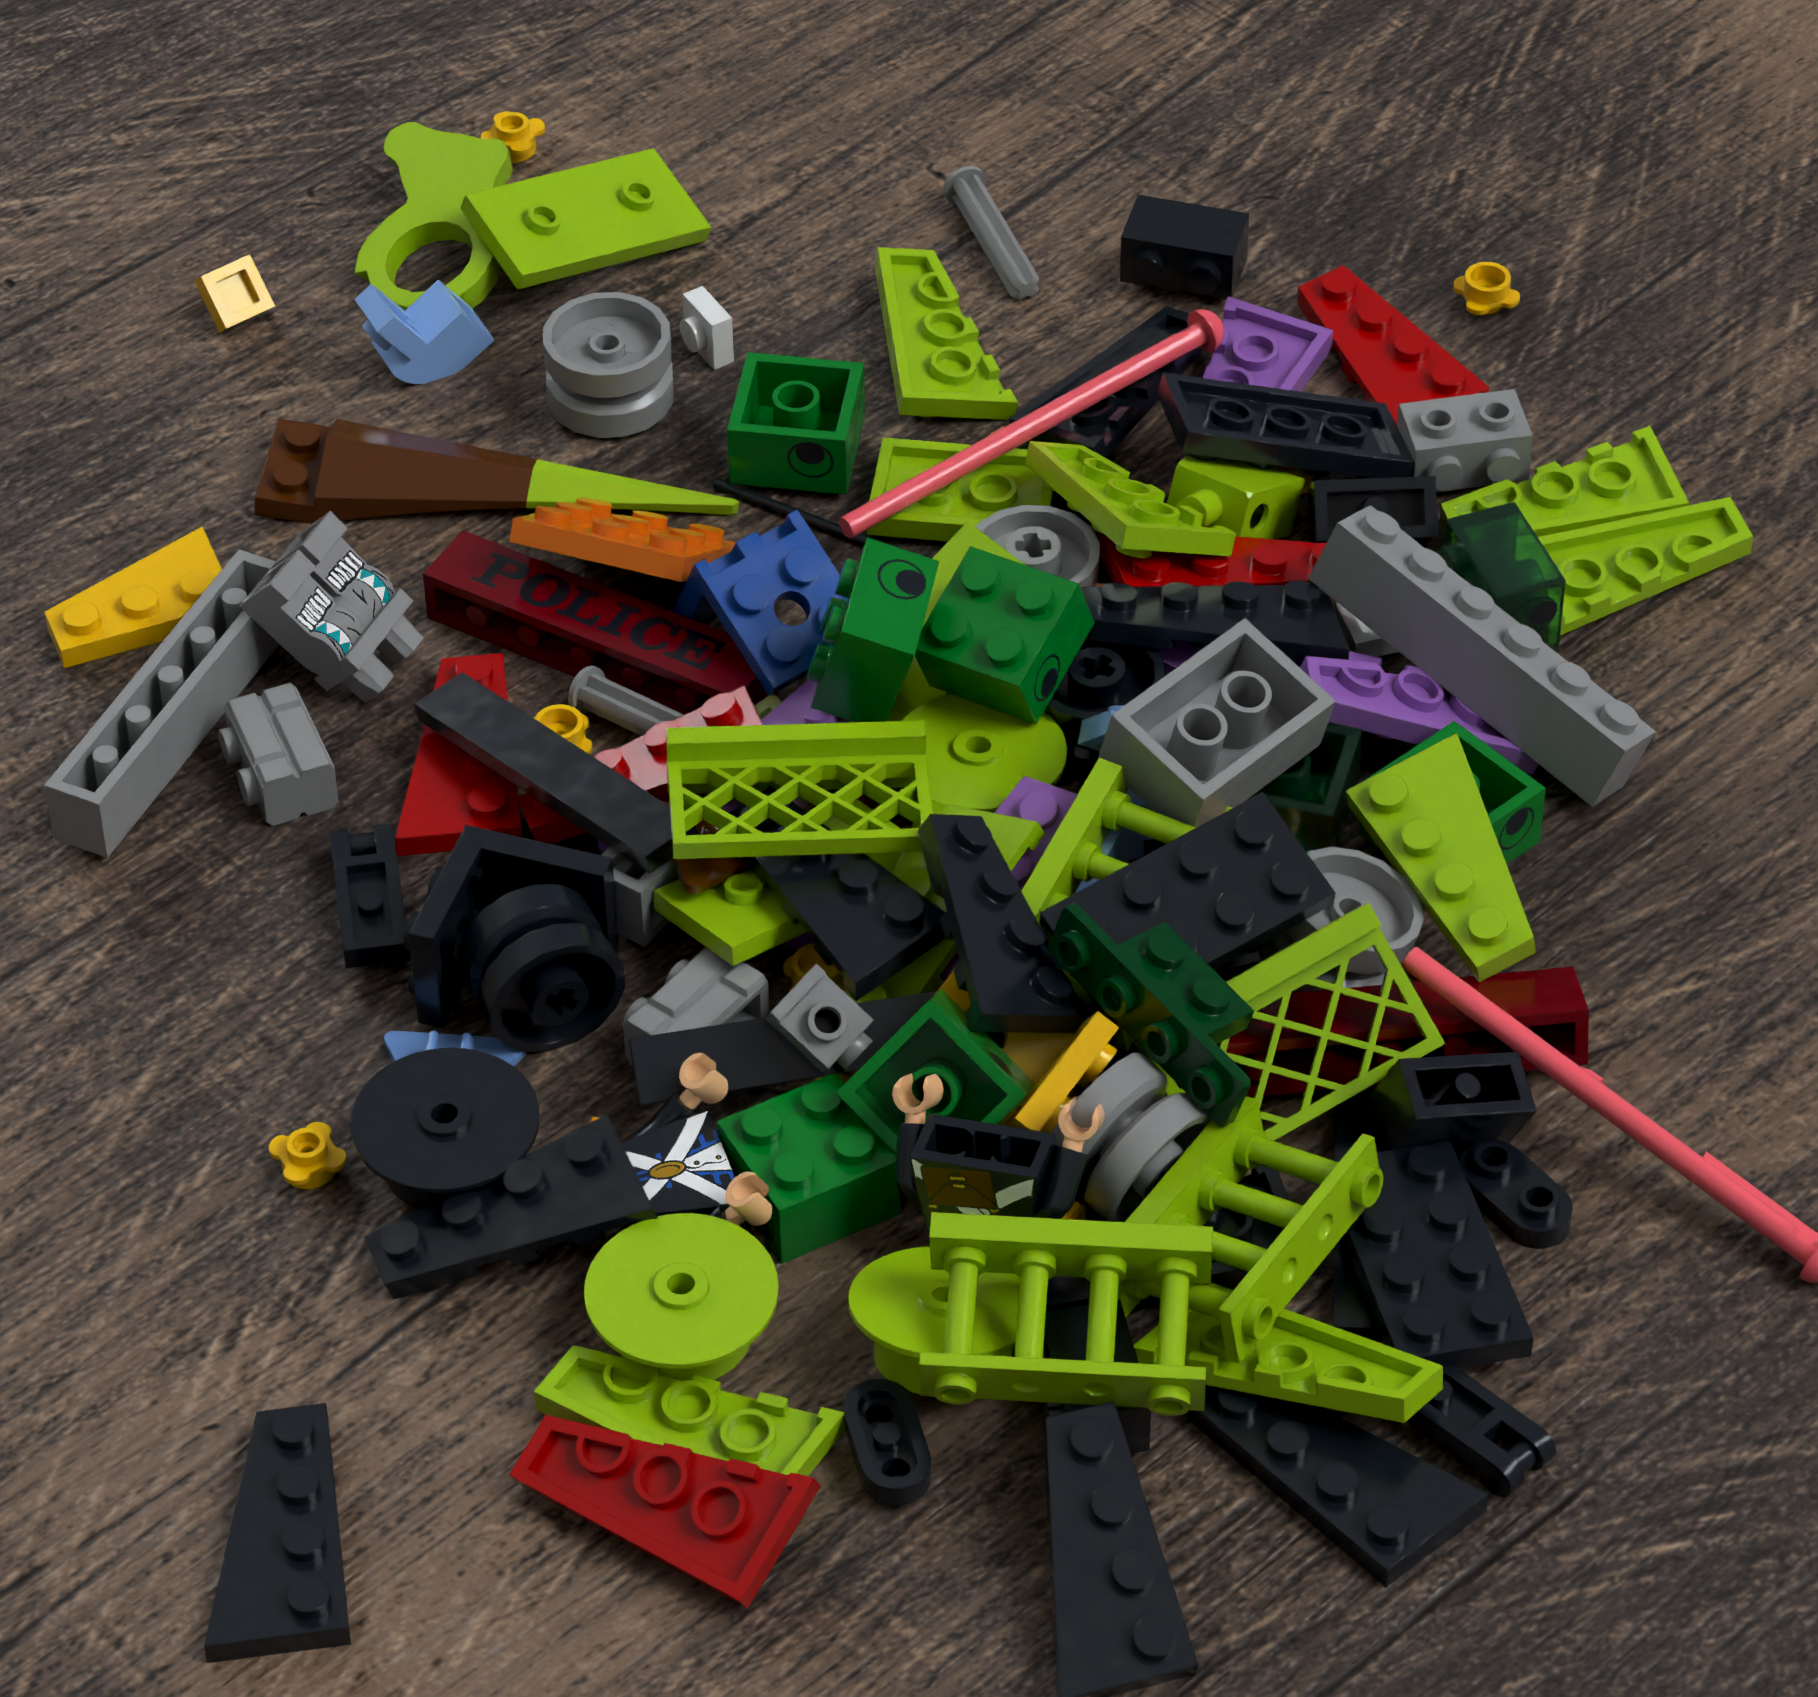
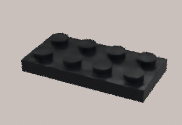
M1170 373L1162 374L1157 391L1158 398L1181 452L1187 453L1195 459L1202 461H1214L1217 458L1240 460L1261 469H1269L1274 465L1299 468L1314 476H1327L1330 473L1356 476L1359 479L1410 477L1415 462L1386 403Z
M1261 792L1040 912L1039 925L1048 938L1051 939L1062 909L1073 903H1077L1117 944L1166 922L1215 970L1332 906L1336 892L1264 792ZM1086 991V993L1088 994L1094 1005L1097 1007L1099 1012L1102 1015H1104L1107 1019H1109L1111 1022L1117 1024V1022L1111 1016H1109L1102 1009L1101 1005Z
M1451 1141L1377 1152L1379 1168L1383 1172L1381 1193L1371 1207L1364 1209L1342 1236V1239L1384 1345L1440 1364L1443 1367L1454 1365L1457 1368H1465L1530 1357L1534 1341L1533 1334ZM1342 1158L1332 1159V1160H1333V1161L1340 1162V1160H1341Z

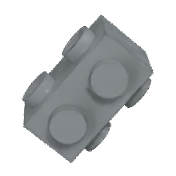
M1515 389L1399 404L1397 428L1415 462L1410 477L1436 476V493L1489 486L1505 479L1512 482L1529 479L1533 435Z

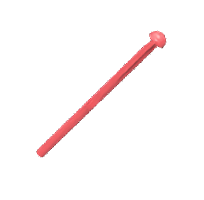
M1205 309L1190 312L1187 317L1188 328L1167 337L1006 427L995 430L986 438L840 517L839 525L846 537L853 538L1197 347L1209 353L1215 351L1224 338V326L1221 319L1212 311Z
M1416 946L1407 954L1401 964L1406 972L1513 1051L1519 1052L1521 1057L1803 1264L1804 1268L1799 1275L1801 1280L1809 1283H1818L1817 1232L1707 1151L1703 1157L1605 1086L1604 1079L1598 1074L1578 1066Z

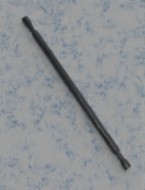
M716 478L713 482V488L716 490L732 493L744 501L783 516L798 510L807 525L860 546H864L867 538L883 542L862 533L850 539L844 535L839 524L749 489L735 487L723 479Z

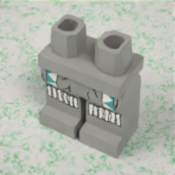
M329 511L295 537L273 564L272 569L264 575L239 607L299 663L311 672L316 673L317 676L314 679L326 691L342 682L356 696L367 702L383 691L394 677V674L373 654L375 649L377 648L389 661L397 665L416 649L424 637L403 615L413 600L401 588L394 591L393 585L387 576L377 568L367 565L341 536L348 528L332 511Z

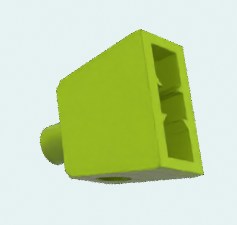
M1187 455L1178 463L1175 469L1167 504L1177 509L1179 506H1190L1204 515L1202 527L1224 526L1235 532L1236 536L1279 539L1291 535L1305 479L1276 467L1261 469L1240 460L1217 458L1214 461H1202ZM1261 504L1264 506V511L1259 507Z

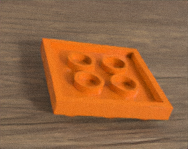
M577 498L576 504L557 502L556 508L537 506L534 514L513 518L509 538L511 543L678 582L687 580L694 564L703 559L708 564L731 552L735 544L733 541L724 540L725 530L717 527L689 524L688 530L667 526V516L647 511H633L632 517L611 513L612 504L590 498Z

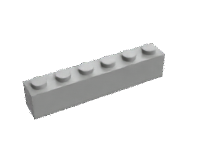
M1370 505L1339 521L1335 526L1308 577L1311 582L1590 806L1593 807L1624 787L1656 733L1654 729L1639 718L1637 712L1631 706L1609 695L1590 679V676L1583 668L1568 662L1542 641V638L1535 630L1517 622L1497 606L1493 598L1486 591L1472 586L1449 568L1446 561L1438 553L1424 548L1401 530L1396 520L1388 514L1377 511Z
M239 549L50 777L44 788L53 839L108 858L225 713L224 706H226L228 700L237 698L279 646V643L239 606L264 575L272 569L276 561Z

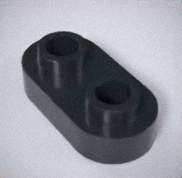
M1490 1140L1474 1143L1464 1150L1460 1157V1165L1480 1211L1513 1241L1528 1248L1545 1249L1561 1243L1567 1237L1571 1227L1573 1209L1570 1196L1519 1149L1504 1141ZM1532 1204H1541L1544 1207H1537Z
M872 1379L856 1385L846 1395L843 1411L845 1433L863 1489L872 1499L885 1505L901 1506L915 1502L927 1492L931 1484V1455L910 1393L900 1384L886 1379ZM874 1422H883L877 1426L871 1425ZM900 1475L901 1477H890V1476Z

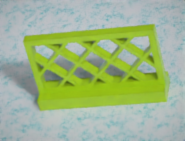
M924 720L666 728L667 790L670 803L673 859L922 852L917 831L929 814H933L926 761ZM770 785L776 789V791L769 796H766L765 794L761 793V791H763ZM896 787H905L899 792H896L893 789H891ZM829 789H840L834 794L826 791ZM697 793H710L704 798L696 795ZM864 794L881 805L867 814L851 805V803ZM797 797H801L816 807L802 816L785 805ZM734 798L751 808L738 818L721 809L722 806ZM899 814L919 825V828L894 829L885 823ZM832 816H835L851 826L846 830L828 831L820 825ZM767 818H770L784 826L785 829L781 832L763 833L755 827ZM702 820L720 829L715 834L686 835L689 829Z
M1369 902L1360 905L1226 981L1254 1010L1251 1019L1273 1025L1263 1062L1227 1053L1230 1037L1219 1043V1047L1236 1064L1261 1070L1253 1097L1258 1100L1259 1109L1269 1073L1306 1083L1299 1111L1286 1118L1260 1111L1261 1120L1275 1123L1263 1130L1269 1140H1277L1379 1082L1386 1076L1388 1070L1398 1059L1421 1058L1445 1044L1381 931L1380 927L1382 924ZM1370 947H1373L1386 970L1379 996L1342 986L1350 958ZM1338 966L1334 983L1315 979ZM1392 983L1404 1003L1388 999ZM1304 984L1331 992L1321 1029L1284 1019L1291 992ZM1340 995L1376 1004L1366 1042L1330 1032ZM1280 999L1276 1016L1257 1012ZM1385 1007L1411 1014L1424 1039L1402 1052L1375 1045ZM1282 1027L1319 1037L1308 1075L1272 1065ZM1131 1037L1139 1053H1143L1166 1074L1167 1087L1165 1095L1186 1093L1178 1087L1177 1083ZM1327 1040L1364 1050L1357 1078L1344 1085L1317 1078ZM1373 1053L1390 1057V1059L1369 1070ZM1315 1086L1333 1090L1311 1103Z

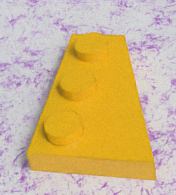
M203 527L45 611L47 630L64 668L164 641L222 570Z

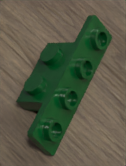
M1077 903L1064 907L1047 947L1050 955L1218 1126L1223 1128L1233 1123L1251 1086V1080L1217 1044L1247 1029L1254 1010L1166 922L1117 944Z

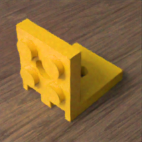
M953 970L938 991L942 989L966 1013L971 1006L968 991L958 989ZM1097 1011L1083 1022L1075 1033L1003 1032L1004 1044L1002 1050L1036 1085L998 1125L1051 1133L1058 1123L1061 1109L1071 1100L1067 1095L1076 1083L1084 1089L1090 1081L1093 1082L1116 1054L1117 1049L1108 1042L1119 1027Z

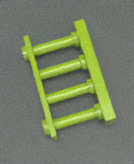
M1099 758L1022 889V893L1039 923L1040 912L1075 894L1082 881L1089 882L1092 878L1101 880L1129 865L1126 862L1102 854V845L1110 830L1118 831L1121 827L1167 844L1197 827L1131 803V796L1126 791L1123 767ZM1227 806L1224 813L1232 809V807ZM1064 970L1078 999L1094 1005L1083 987ZM1117 1023L1115 1025L1119 1029L1114 1034L1115 1046L1128 1052L1133 1041L1130 1035Z
M1246 1096L1235 1121L1222 1128L1212 1119L1125 1221L1129 1223L1203 1226L1214 1212L1226 1208L1284 1228L1268 1249L1213 1231L1212 1260L1247 1271L1248 1273L1232 1293L1205 1284L1195 1283L1189 1287L1188 1308L1220 1319L1227 1360L1240 1363L1258 1340H1263L1267 1337L1274 1325L1275 1319L1364 1209L1371 1207L1377 1201L1383 1186V1172L1379 1168L1375 1137L1362 1134L1340 1162L1333 1161L1267 1139L1266 1133L1263 1131L1258 1100ZM1261 1165L1319 1184L1320 1186L1307 1202L1301 1205L1238 1183L1250 1169ZM1124 1280L1118 1284V1299L1121 1300L1125 1317L1130 1314L1141 1299H1145L1149 1295L1160 1298L1161 1285L1156 1281Z
M931 1212L929 1235L931 1269L945 1270L950 1274L944 1353L920 1352L921 1396H934L939 1401L949 1404H966L975 1399L1100 1405L1114 1401L1115 1406L1148 1408L1150 1411L1164 1416L1182 1415L1189 1410L1204 1411L1206 1367L1185 1366L1189 1287L1195 1283L1211 1284L1213 1227ZM984 1272L1010 1273L1020 1277L1015 1357L972 1355L978 1276ZM1054 1276L1085 1277L1090 1281L1085 1361L1043 1358L1048 1279ZM1124 1280L1156 1281L1161 1285L1157 1364L1114 1362L1118 1284Z

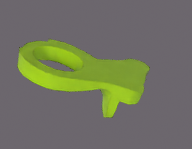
M416 122L401 124L388 133L384 143V151L391 164L399 169L401 181L408 199L403 206L389 215L366 238L358 253L354 273L370 284H373L405 311L425 292H411L398 288L394 284L397 270L406 257L418 248L435 241L456 240L472 247L470 261L461 274L446 284V286L473 309L486 298L497 283L501 265L460 208L465 194L507 183L513 172L509 149L503 140L481 139L464 134L442 132L427 128Z

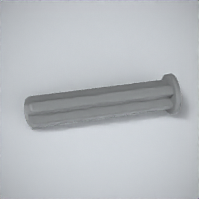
M975 166L957 169L948 176L943 185V194L947 201L958 206L1010 296L1019 301L1026 296H1035L1039 291L1037 286L1039 276L986 189L987 179L983 171Z
M592 665L583 668L575 676L569 689V706L576 708L582 714L592 712L641 736L645 735L651 727L658 723L673 721L683 716V714L606 679L604 672Z

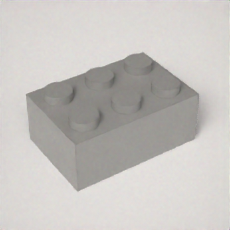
M1244 618L1112 714L1098 759L1102 758L1123 767L1125 785L1150 809L1194 827H1199L1223 814L1227 806L1234 808L1246 801L1318 747L1322 741L1336 700Z

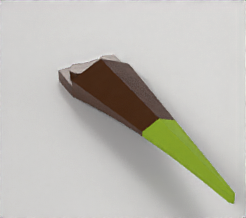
M278 418L255 495L254 515L312 524L329 511H332L342 521L426 512L536 508L537 506L556 508L557 502L576 504L577 498H590L612 504V509L734 515L738 513L739 501L732 498L336 419L333 426L330 427Z

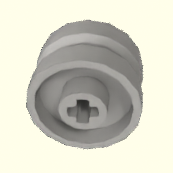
M601 292L571 299L552 312L543 326L544 366L546 368L547 405L557 422L575 433L596 438L626 437L645 431L666 416L674 402L670 322L659 307L643 297L622 292Z
M1020 505L999 510L979 522L976 528L1029 567L1078 583L1081 590L1082 587H1092L1094 583H1099L1100 542L1091 526L1071 512L1052 506Z
M1327 847L1307 852L1336 892L1334 903L1332 906L1259 945L1261 962L1360 905L1369 902L1382 924L1380 927L1398 961L1402 964L1407 954L1413 948L1424 921L1420 898L1406 878L1384 861L1359 850ZM1373 947L1350 958L1343 987L1382 985L1386 970ZM1338 966L1315 979L1334 983ZM1304 984L1291 993L1321 991L1322 989Z
M1131 1053L1117 1061L1076 1099L1075 1105L1071 1110L1073 1122L1081 1128L1091 1127L1092 1116L1099 1103L1103 1106L1105 1112L1101 1128L1084 1142L1081 1153L1088 1156L1080 1183L1088 1181L1084 1193L1085 1204L1104 1221L1125 1222L1211 1121V1117L1202 1108L1197 1106L1187 1093H1176L1164 1097L1167 1087L1166 1074L1143 1053ZM1057 1123L1051 1133L1055 1134V1145L1062 1147L1065 1135L1061 1132Z

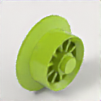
M949 694L920 705L901 720H924L926 761L931 800L934 802L995 813L1024 776L1054 786L1062 776L1066 766L1067 744L1065 736L1056 721L1044 712L1038 723L1034 724Z
M666 1214L657 1216L658 1219L640 1221L622 1230L611 1238L596 1254L585 1279V1308L597 1334L612 1349L620 1353L622 1357L645 1365L658 1367L659 1375L683 1381L692 1380L693 1376L697 1375L714 1380L732 1370L744 1358L751 1343L768 1326L777 1306L779 1294L778 1275L775 1264L766 1248L757 1238L740 1226L727 1220L704 1214Z
M930 1246L897 1251L873 1261L854 1278L848 1295V1308L852 1320L867 1337L874 1341V1361L877 1369L887 1380L894 1381L903 1386L907 1391L920 1395V1352L944 1353L950 1274L945 1270L931 1269ZM984 1272L978 1276L972 1355L1012 1357L1016 1342L1020 1277L1016 1274Z

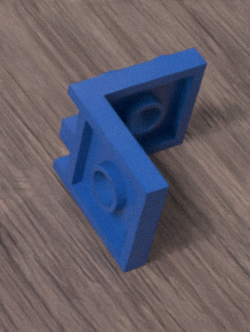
M795 510L786 516L783 524L761 536L757 532L735 542L731 552L708 564L705 559L694 564L672 612L704 624L719 618L768 696H771L806 677L817 644L828 645V643L822 641L823 633L819 631L830 597L841 600L843 598L835 594L840 574L799 511ZM781 600H791L798 603L805 612L806 621L798 626H789L782 623L775 615L774 604Z

